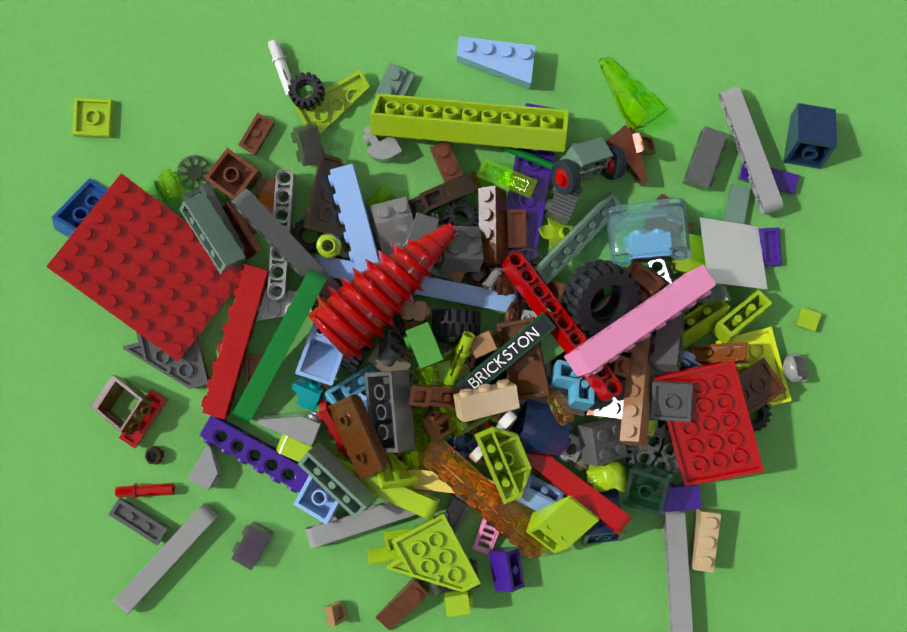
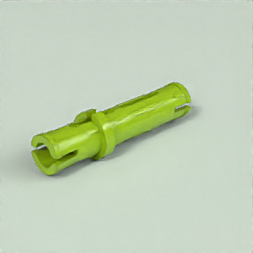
M464 331L459 345L455 347L454 358L444 379V383L448 386L453 387L456 385L465 359L470 355V347L475 339V335L471 332Z

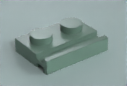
M390 63L375 92L374 99L377 93L406 96L415 78V74H411L407 70Z

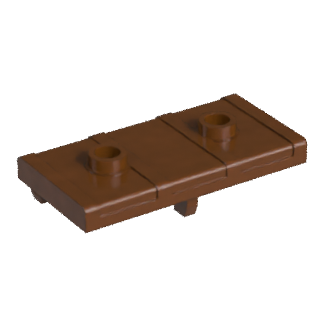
M535 317L496 324L499 346L501 347ZM539 341L505 369L506 379L517 386L519 400L551 395L541 343Z
M353 394L328 406V411L340 434L358 479L388 468V457L361 396Z

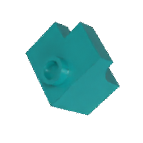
M298 376L292 385V390L298 395L297 405L315 412L326 388L320 382L303 376Z

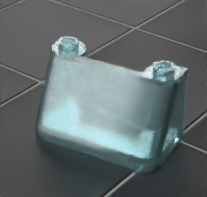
M668 198L613 206L606 210L610 258L615 264L625 267L630 263V257L670 252L671 257L676 260L692 258L688 215L684 199Z

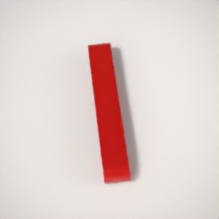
M525 452L530 466L535 472L565 495L575 498L615 533L622 534L632 520L627 513L550 455Z

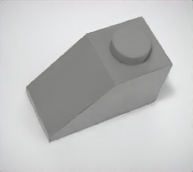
M206 445L188 480L206 490H210L213 487L216 488L222 478L220 477L222 469L215 445Z

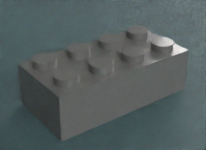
M409 369L364 373L368 415L384 451L399 453L416 449L412 405L408 404L411 393Z

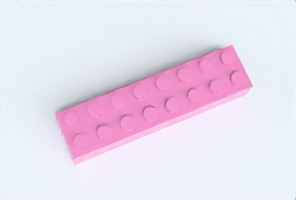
M701 265L676 279L564 357L577 377L581 375L587 377L592 373L595 374L604 368L603 365L619 358V354L635 347V343L648 338L652 331L662 328L667 324L668 320L678 317L682 314L681 311L695 305L698 299L711 294L712 291L710 289L716 286V283L704 265Z

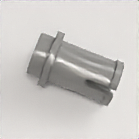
M497 266L490 269L491 273L481 284L489 292L497 284L498 275L504 274V271Z

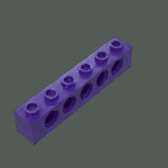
M210 416L199 435L204 438L203 441L211 446L215 444L220 447V451L224 454H232L237 457L236 460L245 465L248 463L254 466L253 469L256 472L270 475L272 481L279 484L281 482L287 485V489L294 493L301 491L309 476L298 465L299 462L276 452L277 448L225 419ZM221 431H224L227 434V439L225 441L221 440L219 437V433ZM237 440L243 442V450H239L236 447ZM253 450H258L260 452V459H255L253 457ZM270 459L277 462L278 466L276 469L269 466ZM286 469L294 471V478L286 476Z

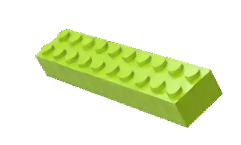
M377 93L370 112V132L372 135L565 152L569 110Z

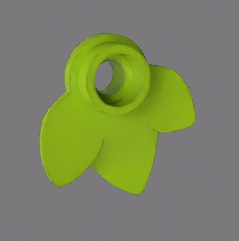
M548 218L549 225L541 226L538 230L543 238L550 240V247L554 248L572 228Z

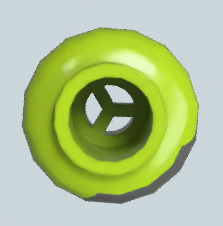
M325 233L318 238L316 248L321 256L334 258L341 253L343 243L337 235Z

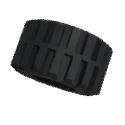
M437 308L432 310L431 331L434 336L462 338L464 331L473 333L475 337L480 335V312L453 308Z

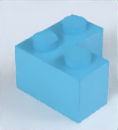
M557 360L551 367L549 386L568 389L567 408L587 411L594 405V390L583 375L577 377L567 361Z

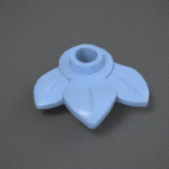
M682 350L681 366L683 369L702 365L695 361L696 356Z

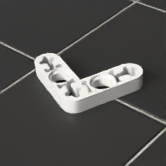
M511 410L508 411L498 422L497 428L509 431L518 417ZM479 446L469 455L475 463L483 457Z

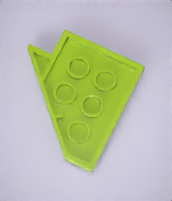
M444 512L397 536L391 541L400 558L386 565L388 570L463 593L481 584Z

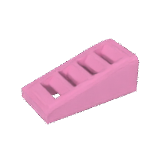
M484 512L472 549L489 555V552L494 547L503 518ZM486 522L495 523L496 527L487 525ZM484 528L494 531L493 534L483 531ZM481 535L490 537L491 541L481 538ZM482 542L488 544L489 547L485 548L479 546L478 543Z

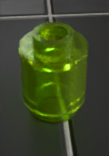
M171 169L161 171V175L157 178L166 199L181 196L182 188L177 173L172 172Z

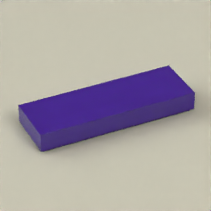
M745 161L741 165L738 180L749 183V173L747 168L744 167ZM770 167L778 190L795 194L799 175Z

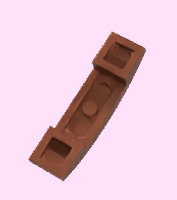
M412 384L408 404L421 407H429L430 405L456 409L453 394L459 393L462 389L441 385Z

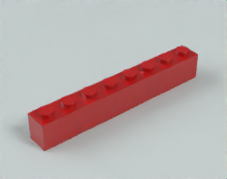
M245 264L240 269L239 278L241 280L234 289L233 296H235V300L228 310V315H230L229 321L223 327L225 335L217 348L219 352L218 359H215L213 362V376L207 382L206 388L209 390L201 403L203 407L202 413L221 419H226L230 414L267 288L268 269L252 264Z

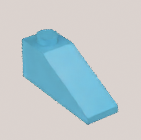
M369 364L326 391L321 398L322 401L326 400L330 406L350 395L356 394L358 396L359 393H364L366 391L364 373L378 372L373 364Z

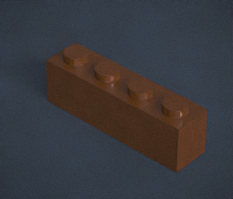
M494 185L478 188L479 227L484 258L482 265L489 268L501 267L507 257L506 191Z

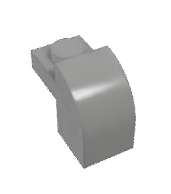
M370 126L363 129L365 133L363 138L368 146L372 145L366 151L373 160L380 163H388L403 155L400 146L393 136H389L379 142L376 135L371 134Z

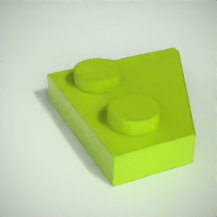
M385 452L389 460L388 468L376 473L381 490L416 485L419 481L416 475L412 476L406 470L407 466L397 458L395 453Z

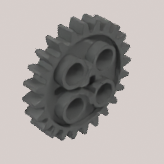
M661 421L659 426L658 424L656 425L654 433L656 441L649 444L648 441L652 436H648L647 447L626 445L627 449L630 450L627 452V457L630 458L626 460V463L632 464L629 469L635 471L634 475L636 477L640 476L642 481L647 479L650 484H652L654 479L657 484H660L661 479L667 483V477L670 476L672 479H675L674 472L681 474L678 470L679 464L674 447L670 452H666V447L671 444L673 445L668 426ZM647 453V458L641 461L639 459L641 454ZM659 462H664V466L660 469H657V464Z

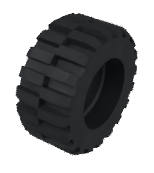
M602 259L595 260V263L592 261L587 262L585 267L580 266L576 269L577 272L569 277L570 281L564 287L566 291L562 294V301L565 302L562 304V307L578 328L590 337H593L640 305L639 300H641V292L638 291L640 286L633 274L612 261H604ZM611 285L612 294L609 302L601 310L591 313L590 306L594 295L601 288Z

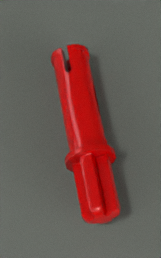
M134 483L133 486H119L115 488V497H133L137 499L142 496L174 495L175 484L138 485Z

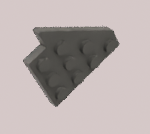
M137 333L138 343L123 346V349L189 389L207 385L209 377L199 336L179 361L173 359L139 333Z

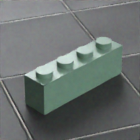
M205 193L184 200L179 210L219 273L222 274L240 266L245 259L244 251L235 242L232 232L226 228L223 218L217 214L212 201L207 198Z
M320 442L311 448L298 463L309 476L355 519L377 497Z

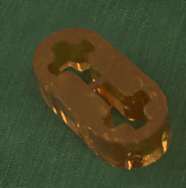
M558 389L551 391V395L546 396V400L559 425L565 426L573 423V412L562 392Z

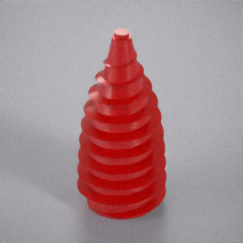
M450 223L444 224L427 235L423 234L422 238L415 241L407 239L408 245L400 248L392 244L393 253L389 255L378 251L380 261L373 263L365 259L366 270L361 272L352 267L355 276L349 281L340 277L343 286L338 290L329 287L331 296L326 300L317 296L319 306L309 314V317L326 338L348 360L353 356L363 359L361 349L364 346L374 349L372 338L377 335L385 339L382 330L385 325L396 328L393 317L397 313L406 317L403 309L406 302L415 304L413 298L415 291L425 292L422 282L425 277L432 278L430 271L435 263L439 264L438 259L455 237L456 229Z

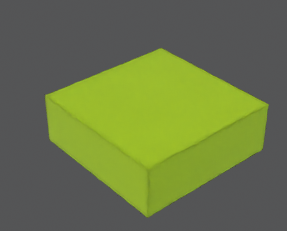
M801 307L795 326L815 332L821 313Z

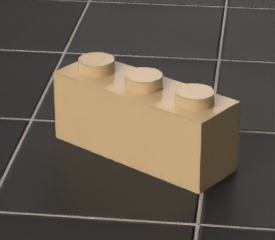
M507 379L499 380L497 384L493 385L482 384L473 390L462 389L459 393L453 394L456 415L462 422L520 408L517 386Z
M701 508L696 509L689 566L697 571L714 573L721 514L715 510Z

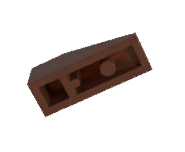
M625 125L605 143L607 146L617 145L622 149L626 156L628 172L642 186L648 180L642 154L636 153L632 136L636 132L633 128H628Z
M413 577L375 618L390 631L429 594V587L420 579Z

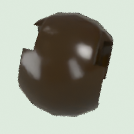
M481 265L479 272L466 273L468 283L472 286H482L483 280L490 274L489 269Z

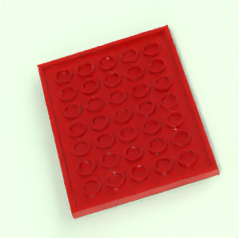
M121 173L46 267L173 359L179 361L228 299L236 285L240 283L239 272L241 267L245 265L241 263L240 266L220 274L189 224Z

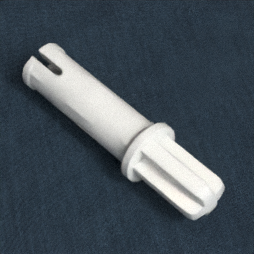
M271 40L268 42V47L273 58L272 63L276 66L286 96L290 97L288 85H291L290 80L292 77L286 63L287 58L283 55L279 41Z

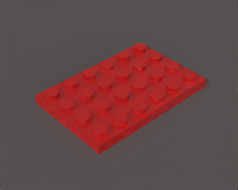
M734 358L683 369L679 372H669L654 376V380L693 382L691 423L666 421L685 487L764 472Z

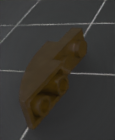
M474 171L447 181L409 200L408 204L413 220L417 212L426 215L445 205H450L452 201L456 202V200H461L478 192V188H482L476 172Z

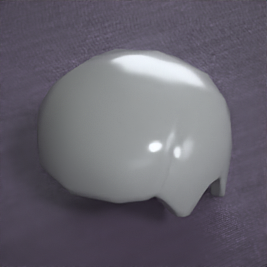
M798 353L786 356L783 362V372L786 378L794 383L808 381V370L804 357Z

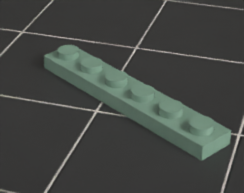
M608 192L534 268L546 285L623 207L613 192Z

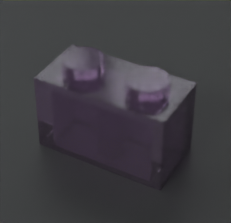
M255 521L250 526L247 524L241 533L244 536L241 542L237 541L232 549L234 555L231 559L252 570L259 561L274 532Z

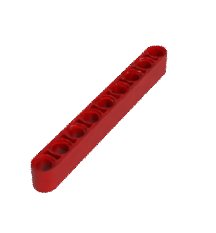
M512 251L503 261L502 270L535 314L538 316L544 311L556 325V328L550 333L566 354L570 353L588 339L520 252ZM607 364L603 365L604 368L598 372L599 376L596 373H592L587 377L583 375L598 397L603 401H610L622 392V384Z

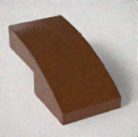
M257 179V199L273 215L276 179Z

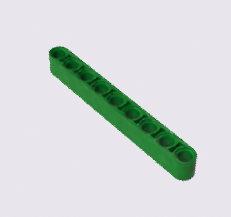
M311 268L309 269L232 413L233 416L250 423L328 278L327 276Z

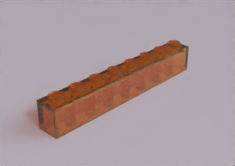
M435 438L429 441L418 458L423 462V465L432 470L439 480L451 487L455 494L460 495L470 507L479 512L481 517L489 521L498 532L506 536L509 542L517 546L526 557L533 559L542 556L546 547L526 532L530 517L512 501L504 504L497 488L442 438L439 440Z

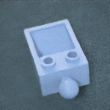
M313 322L295 374L333 386L345 356L338 351L323 333H317L319 328Z

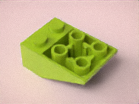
M568 496L533 512L526 532L555 554L569 548L596 524L599 518L575 498Z

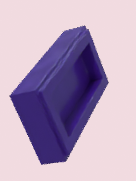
M760 228L759 236L764 267L781 266L780 228Z

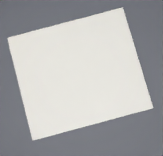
M700 217L706 269L714 282L767 289L758 227Z

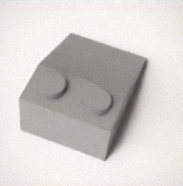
M402 197L371 205L367 212L378 251L389 255L393 253L392 244L400 248L406 246L413 225V216L407 198Z
M317 411L265 415L257 421V424L312 446L319 439L325 422H321Z

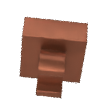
M498 275L495 290L497 295H517L518 290L507 275Z

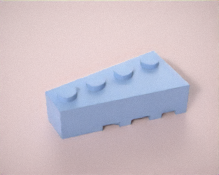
M459 36L457 62L476 70L487 72L494 77L503 78L510 83H516L529 90L535 46Z

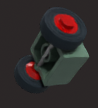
M602 137L589 138L582 143H573L568 147L567 153L552 166L551 179L553 185L560 194L570 195L578 191L581 182L597 177L600 172L608 180L621 178L627 170L626 156L617 145L607 146Z

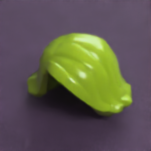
M613 461L598 467L589 465L586 471L588 484L597 492H605L614 488L625 492L628 485V477L626 476V469L621 463Z

